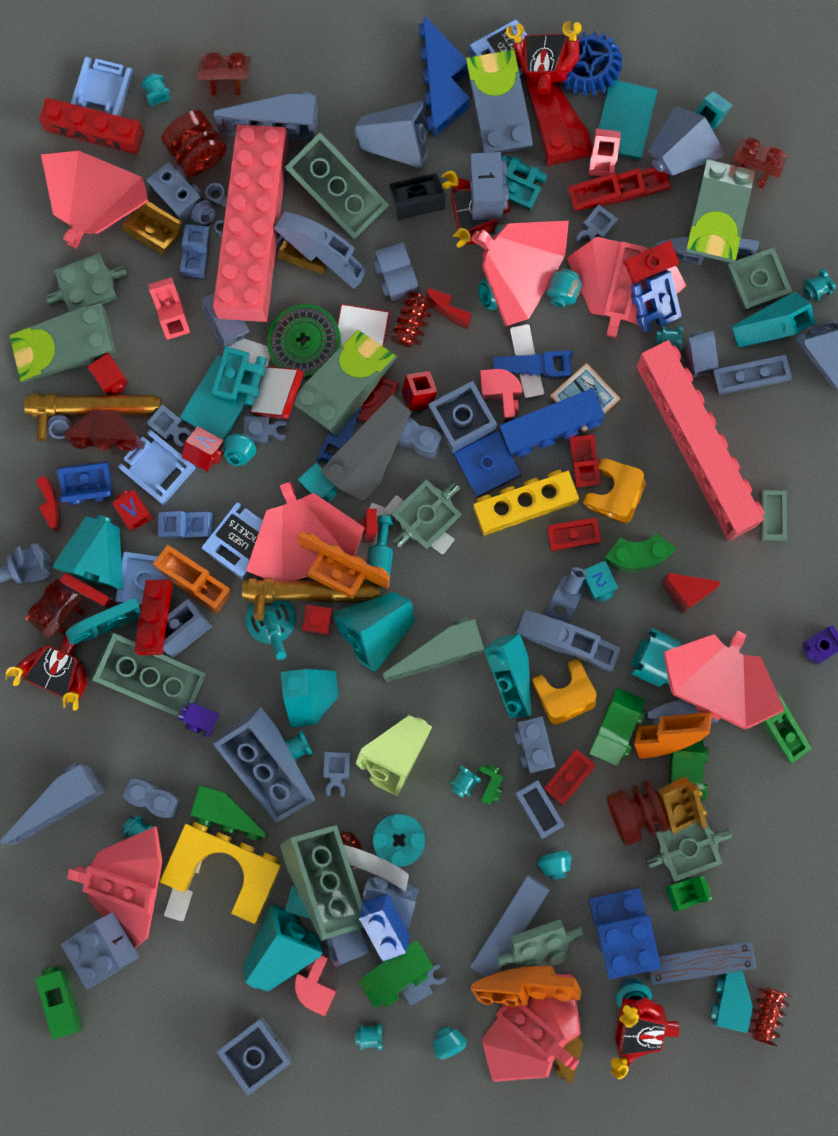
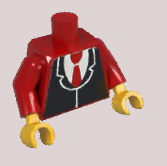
M568 21L562 27L564 34L525 35L524 39H521L524 33V27L521 24H516L517 35L513 33L512 26H508L506 34L515 41L513 42V47L523 73L533 82H537L536 92L549 94L552 82L565 81L568 73L579 61V38L576 35L581 32V24L578 22L574 23V30L572 31L571 22Z
M447 171L441 175L442 178L448 180L442 184V188H453L451 190V203L457 231L452 236L459 237L460 241L456 243L457 247L460 248L464 244H476L471 240V237L477 230L479 232L484 230L489 235L493 234L497 227V218L472 219L470 181L457 177L453 171ZM508 200L507 209H503V214L510 213Z
M64 636L58 650L48 645L44 648H39L26 656L15 667L8 668L5 674V680L10 676L16 677L13 680L14 686L19 685L21 676H24L23 680L63 697V708L72 702L74 711L78 710V700L81 699L87 687L86 669L83 666V661L72 656L77 644H70L66 636Z
M643 997L638 1001L622 998L614 1037L619 1059L615 1057L611 1060V1066L613 1067L611 1073L617 1079H622L628 1073V1066L637 1058L648 1053L660 1052L664 1037L679 1036L678 1021H667L663 1007L647 997Z

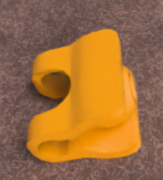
M601 459L598 468L604 476L614 481V487L611 492L605 495L587 494L583 504L594 512L627 524L632 520L645 489L644 473L642 470L610 459Z
M578 659L568 662L569 674L572 680L565 688H553L542 675L533 678L534 689L550 723L553 725H559L594 709L596 706V691Z

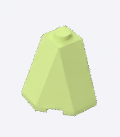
M409 715L364 746L358 755L356 764L361 770L366 768L370 772L371 776L369 779L375 786L398 797L429 736L432 726L428 725L421 718H414Z

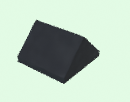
M437 173L389 184L398 220L445 210V193Z

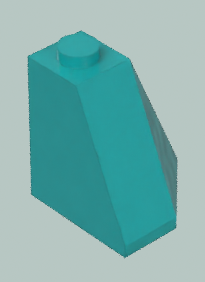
M97 515L95 519L86 516L55 561L53 568L83 581L122 590L120 528L111 524L112 519Z
M396 592L332 613L341 637L344 641L348 640L356 651L354 655L358 661L373 672L378 670L415 622L412 602L407 597L404 598Z
M302 669L281 672L283 699L291 728L317 725L339 697L336 671Z
M271 904L243 965L245 983L255 989L260 988L267 992L322 955L319 937L312 930L307 933L299 924L301 920L295 914L285 912V909Z

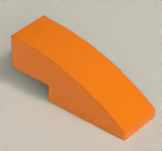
M169 545L165 547L153 563V566L172 583L216 615L231 596V589L210 576L209 571Z
M711 712L660 716L659 724L638 726L634 745L639 758H651L670 754L700 741L710 733Z

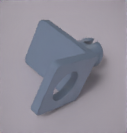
M574 567L569 577L566 575L562 577L546 609L545 615L566 623L569 622L586 588V585L582 584L586 578V572L583 569ZM560 605L564 607L567 614H557L554 611V606Z

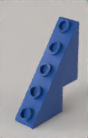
M425 16L423 17V23H419L420 39H425V46H421L422 61H427V69H423L424 84H429V92H425L426 107H431V115H427L428 130H433V135L436 137L470 107V97L456 84L468 72L466 58Z

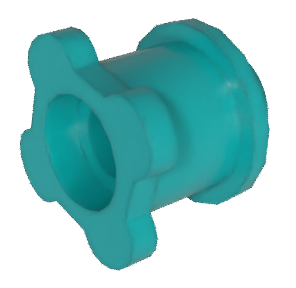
M156 73L147 75L141 83L142 89L146 90L149 106H155L158 103L171 99L170 90L163 83L164 77Z
M822 268L816 277L804 281L803 292L809 300L813 299L817 302L822 295L826 293L828 295L833 294L836 285L829 277L827 271Z
M662 326L661 331H656L655 346L669 340L671 345H675L680 351L682 348L683 326H679L678 330L665 329V326Z
M302 730L299 731L300 735L289 740L284 739L295 762L297 758L309 754V756L313 755Z
M460 765V771L454 780L449 781L452 785L450 790L461 798L465 795L470 797V791L476 783L481 782V779Z
M140 815L136 818L131 816L122 827L125 830L123 836L130 838L154 826H148L144 823Z
M361 1023L360 1029H355V1045H361V1050L378 1047V1051H382V1023H378V1026H363V1023Z

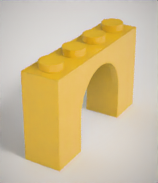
M195 821L193 825L185 824L160 882L183 893L187 892L195 872L203 859L217 852L229 854L240 863L244 873L243 887L231 914L253 924L258 923L283 866L277 863L279 858L266 852L263 856L254 853V847L243 842L240 843V846L230 842L231 837L223 833L217 832L216 836L206 832L207 826Z

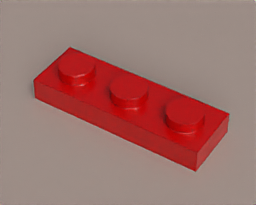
M169 579L145 580L134 650L137 655H162L173 586Z

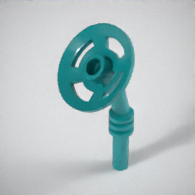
M274 601L272 606L264 607V619L262 621L265 625L262 627L260 622L255 620L257 627L260 629V632L257 633L252 625L254 603H251L245 617L249 633L261 643L272 644L278 660L285 659L286 652L282 641L291 635L296 624V614L293 606L289 601ZM282 604L289 613V621H285V613L280 607ZM277 610L281 614V620L278 619V616L275 613Z

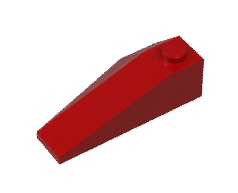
M524 75L546 166L591 157L592 143L589 132L557 83L552 82L549 94H540L536 92L537 82H533L527 75Z

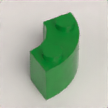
M657 533L649 540L643 542H629L620 537L603 561L606 560L608 566L620 571L642 572L664 563L677 548Z
M616 688L589 754L616 766L619 765L622 757L627 759L632 748L629 740L636 724L641 725L646 711L642 710L645 699Z
M703 739L684 749L670 753L668 781L669 785L685 776L692 784H697L703 796L700 798L701 804L702 799H707L708 790L707 784H703L704 763L708 762L709 749L704 747Z
M416 940L408 945L405 954L385 960L358 983L375 1009L383 1004L387 1008L399 1000L397 995L413 983L416 987L429 978L427 973L434 966Z

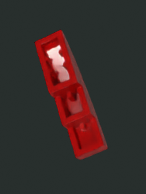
M655 167L640 171V168L618 175L614 172L568 187L574 211L596 208L598 204L603 207L671 189L667 173L664 171L659 172Z

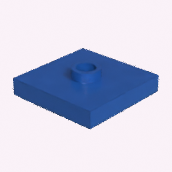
M499 431L454 453V457L476 498L521 476Z

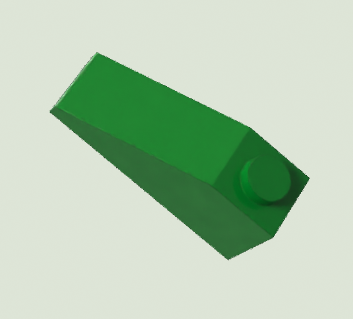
M777 691L785 710L761 722V724L787 760L792 764L812 748Z

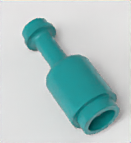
M378 515L377 543L369 547L366 564L372 567H381L390 575L393 550L387 547L389 526H393V517Z

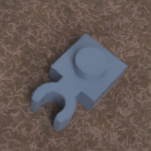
M598 204L583 223V227L587 230L579 232L576 242L579 243L582 238H587L591 241L596 236L605 238L617 223L618 218Z
M163 404L146 423L165 440L172 435L175 443L181 448L184 447V444L179 440V437L182 434H187L188 436L192 434L189 429L178 427L183 421Z
M244 416L243 435L248 436L254 443L269 444V437H274L278 441H285L287 436L278 434L277 430L280 427H287V422L280 420L270 424L269 417Z
M325 752L323 778H331V782L326 787L327 796H331V789L334 786L340 788V797L345 796L346 788L342 784V779H350L351 753Z
M439 964L433 965L434 968L428 972L427 976L429 978L416 987L413 983L403 990L410 1006L433 993L430 985H441L447 980L446 976L441 979H436L433 976V972L440 968Z

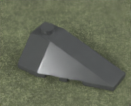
M394 394L391 395L322 468L321 472L338 489L365 501L381 484L385 470L392 459L395 447L401 438L412 411Z

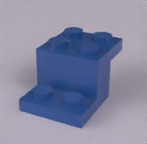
M640 888L588 898L599 950L603 953L609 980L661 969L650 916L645 913Z

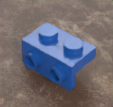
M108 461L58 467L57 469L62 493L60 502H68L69 505L82 503L84 499L103 501L108 499V496H111L113 492Z

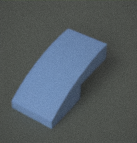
M185 224L182 241L183 253L179 271L180 277L205 279L210 226Z
M182 511L159 512L158 537L182 539L209 538L212 535L213 513L208 511L190 513Z

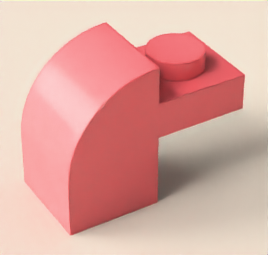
M595 129L589 175L604 176L614 173L621 139L620 131Z
M173 278L148 284L166 340L190 333L184 308Z
M503 369L480 370L481 396L483 400L502 399L504 423L514 420L515 415L519 414L518 399L513 400V398L522 397L523 392L517 377Z
M322 953L318 959L307 965L306 971L310 972L308 976L301 972L297 974L295 989L300 1002L305 1007L325 1016L337 989L319 981L329 956Z

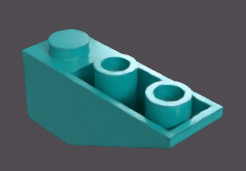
M795 291L731 326L736 345L740 348L795 335L812 326L816 321L811 303Z
M520 634L500 636L484 648V653L509 718L528 717L531 715L527 651Z
M743 971L722 974V977L718 976L716 980L715 992H718L717 1002L712 1003L710 1018L713 1019L712 1023L718 1027L748 1033L753 1005Z

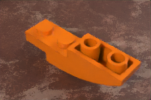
M529 966L509 969L482 978L471 985V990L477 1001L486 1005L502 1003L510 1007L518 1005L527 1006L529 996L539 1000L556 998L563 1002L570 1000L580 1001L582 992L576 978L558 977L552 966Z

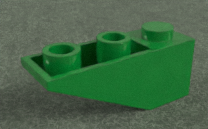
M202 785L199 786L190 814L197 817L195 822L210 826L211 822L221 824L220 830L235 834L236 829L246 832V838L260 841L261 837L267 838L268 833L228 793Z

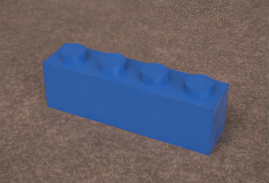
M592 388L499 426L511 456L517 455L520 458L532 453V448L540 446L542 449L555 444L554 440L564 436V439L574 437L579 434L578 430L587 427L588 430L599 427L602 425L601 421L605 420V415L596 392Z

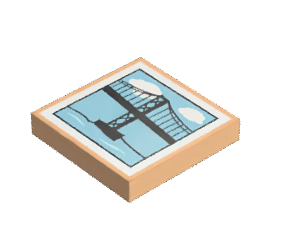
M587 363L550 395L551 400L557 403L594 388L604 414L621 399ZM585 427L580 430L584 433L588 430V428Z

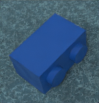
M388 894L365 901L359 919L381 960L385 961L405 954L410 934Z

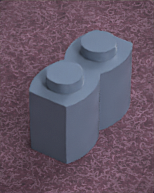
M403 242L375 251L376 259L372 261L376 273H382L384 281L380 282L384 296L389 295L391 301H395L420 292Z
M409 418L397 445L402 448H412L418 455L424 458L435 459L442 444V435L431 427L419 426L413 419Z
M130 779L123 794V797L129 803L139 807H147L152 814L162 818H174L182 802L177 795L169 791L158 790L152 783L141 779Z

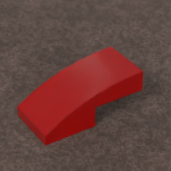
M428 288V302L445 318L468 329L472 320V313L451 306V295Z
M594 434L569 438L576 488L601 485Z
M44 475L36 480L47 500L46 503L39 506V509L49 527L54 532H58L61 527L59 502L51 481Z

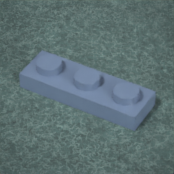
M786 355L712 371L717 396L782 383L792 379Z

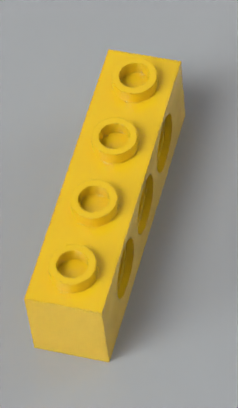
M556 470L547 474L548 478L539 481L538 478H533L524 482L523 487L515 489L514 486L501 490L500 495L492 498L491 495H485L476 499L477 503L473 504V510L482 535L486 536L578 503L579 497L569 470L563 473L562 470ZM547 487L552 488L555 491V496L553 498H545L541 491ZM528 496L532 504L528 507H523L518 503V498ZM498 504H503L508 508V512L505 515H498L494 511V507Z

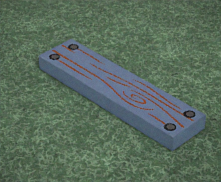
M752 942L660 956L661 969L650 971L652 985L756 969Z

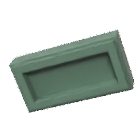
M761 490L760 505L764 511V520L760 523L761 541H787V490Z

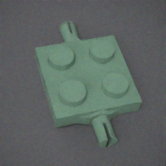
M98 253L54 270L59 290L45 295L49 305L63 300L67 304L69 312L99 303L103 305L118 299L114 289V280L127 275L124 265L109 270L104 263L102 255Z
M426 479L391 513V516L400 524L403 530L392 540L393 543L396 544L403 538L397 544V547L401 548L411 538L417 541L425 550L431 547L462 516L453 506L450 499L460 490V487L456 486V483L452 481L442 491L435 488Z
M694 823L675 834H672L668 828L654 832L659 843L660 853L645 859L649 863L647 864L649 869L664 863L670 872L673 882L722 865L723 863L718 852V843L731 839L732 835L727 834L730 832L729 828L714 833L708 824L707 828L702 830Z
M557 920L511 936V952L496 956L499 967L515 962L518 968L559 965L564 961L570 960L569 942L584 938L581 927L566 932L561 920Z

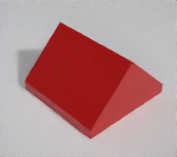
M668 573L662 579L661 585L683 614L718 588L720 581Z

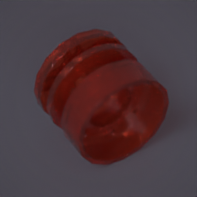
M193 110L178 117L169 124L161 136L162 144L169 154L175 157L177 165L181 167V171L188 177L197 176L212 168L221 160L227 150L226 143L220 139L219 133L213 130L211 122L201 110Z
M649 780L641 782L643 794H641L637 785L631 786L632 799H629L623 790L606 795L612 819L626 847L642 841L641 828L643 827L651 837L656 836L654 823L660 833L668 831L665 810L658 793L653 789Z

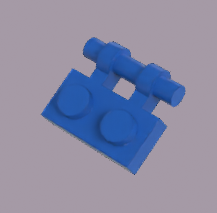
M664 270L645 279L647 289L643 291L640 283L631 285V300L636 305L638 313L636 319L637 323L641 325L642 332L652 330L650 322L655 320L656 325L662 327L682 317L671 271ZM650 300L652 309L647 311L645 303Z

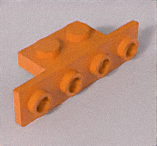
M299 532L298 545L318 555L308 571V577L352 599L364 579L388 590L390 575L383 568L378 566L372 567L366 564L361 557L356 555L350 556L344 553L337 545H328L312 533Z

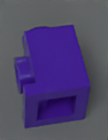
M833 625L802 643L805 657L817 665L838 652V632ZM821 641H824L827 645L826 650L820 648Z
M189 702L188 707L182 706L177 719L187 723L185 728L196 733H200L201 729L205 730L203 735L210 738L219 713Z

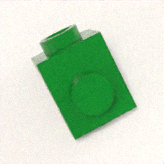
M487 764L486 767L480 766L478 771L491 777L481 802L487 805H491L492 801L497 803L503 791V788L499 787L504 778L499 775L501 770L490 764Z
M703 875L687 878L665 887L673 912L712 900L709 885Z

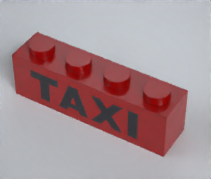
M47 97L39 117V121L46 132L138 155L144 136V130L140 121Z

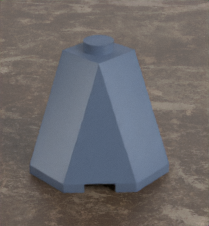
M424 101L362 116L355 126L354 134L356 140L360 143L361 150L415 167H422L428 156V147L423 146L426 133H428Z
M678 106L672 110L648 151L653 159L652 165L655 169L670 175L705 164L707 159L715 160L725 155L707 119L702 115Z
M835 320L808 329L809 335L805 337V334H800L796 338L798 344L829 385L838 390V321Z

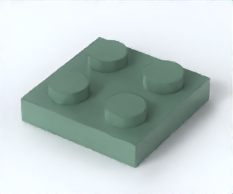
M774 247L739 259L735 263H728L727 265L744 311L781 299L792 293Z

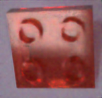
M241 52L231 53L230 56H221L220 53H208L202 57L197 70L198 80H210L211 96H217V79H234L236 96H241V79L248 78L251 69V56H245Z
M742 137L733 160L742 163L740 166L742 168H745L747 165L764 172L758 186L763 189L769 174L777 178L780 177L787 155L783 154L784 152L777 147L771 146L767 148L762 146L761 142L755 138L748 137L745 139Z
M56 578L54 582L46 587L44 595L38 603L31 606L26 619L48 638H51L56 630L66 636L67 630L61 626V623L72 610L83 616L85 612L76 606L82 597Z

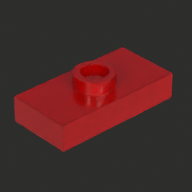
M671 240L623 260L632 284L680 264Z
M366 509L363 518H359V524L365 527L363 543H373L377 535V509Z
M597 517L548 525L546 527L551 552L601 543Z
M575 749L543 789L561 805H564L596 765Z

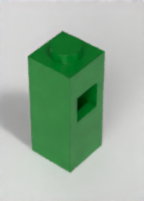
M57 966L41 970L43 976L37 977L35 980L52 1040L82 1030L66 968L58 970Z

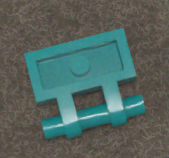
M503 155L501 160L506 161L508 167L506 176L508 202L530 212L541 191V187L533 183L537 180L544 184L548 174L541 172L540 168L536 166L530 167L521 163L519 158H510ZM517 171L528 177L526 180H524L514 175V173Z
M225 346L211 392L212 396L237 402L239 393L246 395L243 404L253 406L255 398L259 396L260 389L258 387L261 377L265 376L267 359L257 356L256 363L252 364L249 363V352ZM245 372L252 373L249 385L242 384Z

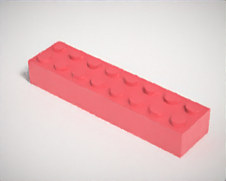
M237 124L213 303L218 319L267 322L278 232L274 227L281 213L285 167L289 148L286 127Z
M668 340L641 353L636 367L727 540L730 541L756 528L764 520V511L758 501L755 502L750 494L752 493V488L746 479H742L739 473L740 466L734 456L731 457L727 451L728 443L723 434H718L713 414L711 412L707 413L703 405L705 403L703 395L693 387L691 383L693 381L692 375L687 367L683 368L678 348L675 345L672 346Z

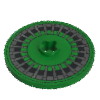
M311 304L295 305L283 311L272 323L268 333V351L273 362L279 368L299 369L304 372L303 377H311L340 348V329L335 319L325 309ZM304 335L310 339V341L305 343V346L299 342V340L303 339Z

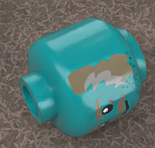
M562 269L552 275L546 293L552 299L551 303L553 305L564 308L565 305H573L577 301L582 289V282L576 272Z

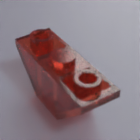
M93 409L65 432L66 439L72 446L79 449L93 446L102 450H110L111 447L125 451H134L135 449H144L145 446L116 410Z

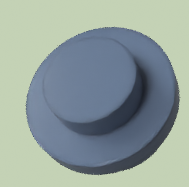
M207 200L197 203L191 213L192 219L198 224H209L215 217L214 206Z
M57 414L49 418L47 432L51 437L64 439L71 433L72 423L68 417Z

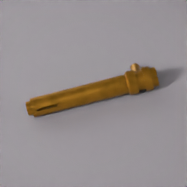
M32 393L31 396H25L24 399L25 414L27 416L31 415L32 418H38L37 441L40 442L47 441L48 418L57 414L149 415L154 414L162 405L161 397L156 395H57V393H47L46 396H41L40 393Z
M249 578V580L242 581V600L254 603V619L257 621L264 619L265 603H273L274 601L365 602L380 597V586L375 585L373 582H363L352 599L318 581H275L274 578H264V580Z

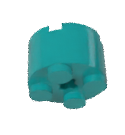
M651 627L646 632L650 635L648 640L642 639L636 650L631 664L635 669L630 670V674L660 687L664 683L669 684L664 652L682 645L680 640Z
M390 815L383 819L374 831V850L380 859L382 858L397 867L410 865L420 857L424 850V830L414 818L408 815ZM394 834L399 836L404 834L406 836L404 839L406 845L404 847L401 845L395 847L393 845L395 841L393 838Z

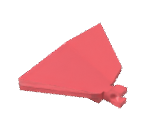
M81 151L41 154L53 215L72 227L63 237V240L70 247L77 249L84 233L88 235L98 234L148 202L143 177Z
M569 221L509 223L497 235H493V237L484 230L474 232L471 240L485 249L482 254L484 258L482 267L505 326L527 320L532 315L547 289L552 275L558 270L565 258Z
M596 237L566 259L571 270L580 276L579 279L582 282L581 293L590 313L610 317L606 336L616 338L620 320L640 325L636 319L638 314L636 305L631 300L632 281L623 260L644 252L648 248ZM673 266L666 270L672 273L677 294L686 287V284L677 266ZM645 279L636 282L641 284L642 291L647 289ZM648 300L645 302L647 311L652 309L651 302Z
M285 483L280 485L287 504L266 510L246 571L262 578H274L275 581H298L308 577V571L318 557L317 554L298 545V534L300 531L306 534L312 533L328 545H337L344 553L352 556L356 555L365 527L315 493L298 499L293 483Z
M738 630L731 639L729 647H726L713 634L664 652L672 694L695 705V710L701 713L711 712L712 718L718 721L722 718L740 728L748 729L785 710L760 656L739 653L747 635Z
M157 826L98 851L90 866H87V868L77 866L76 869L69 868L67 879L84 884L82 892L87 893L89 902L102 917L114 912L135 949L149 936L162 867Z
M556 974L558 977L574 978L572 974ZM529 996L527 1006L518 1005L510 1007L503 1004L495 1014L498 1018L482 1038L486 1060L492 1081L494 1082L547 1078L555 1058L574 1070L579 1061L563 1047L581 1034L577 1000L563 1002L556 998L539 1000Z

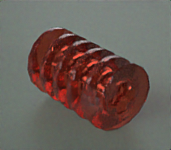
M408 291V298L403 303L405 307L400 310L402 316L397 318L396 322L398 325L394 326L393 332L395 334L391 335L390 339L404 347L420 346L421 342L416 339V336L424 337L425 333L419 328H427L428 324L423 321V318L430 319L432 315L426 310H434L435 306L425 296Z
M770 987L758 988V991L764 995V998H755V1001L761 1008L752 1009V1012L758 1016V1019H750V1023L755 1026V1029H748V1034L757 1041L778 1047L771 1039L780 1038L781 1036L774 1029L783 1028L784 1025L778 1018H785L787 1014L780 1008L789 1007L790 1004L783 998L792 997V995Z

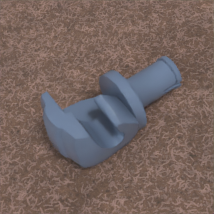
M31 544L26 550H21L20 546L12 552V555L7 556V565L0 567V583L11 579L17 584L48 579L51 576L52 567L49 554L40 544Z

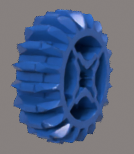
M584 31L583 37L579 38V54H581L579 61L568 73L566 80L562 84L565 83V87L568 90L573 89L575 95L582 91L584 97L587 96L588 92H592V95L596 96L598 90L605 94V86L613 88V80H619V72L623 68L621 63L623 60L622 54L619 53V46L614 44L612 37L606 39L604 33L597 37L595 31L592 32L591 36H587V33ZM588 58H590V61L592 63L591 70H589V66L587 65L589 64Z

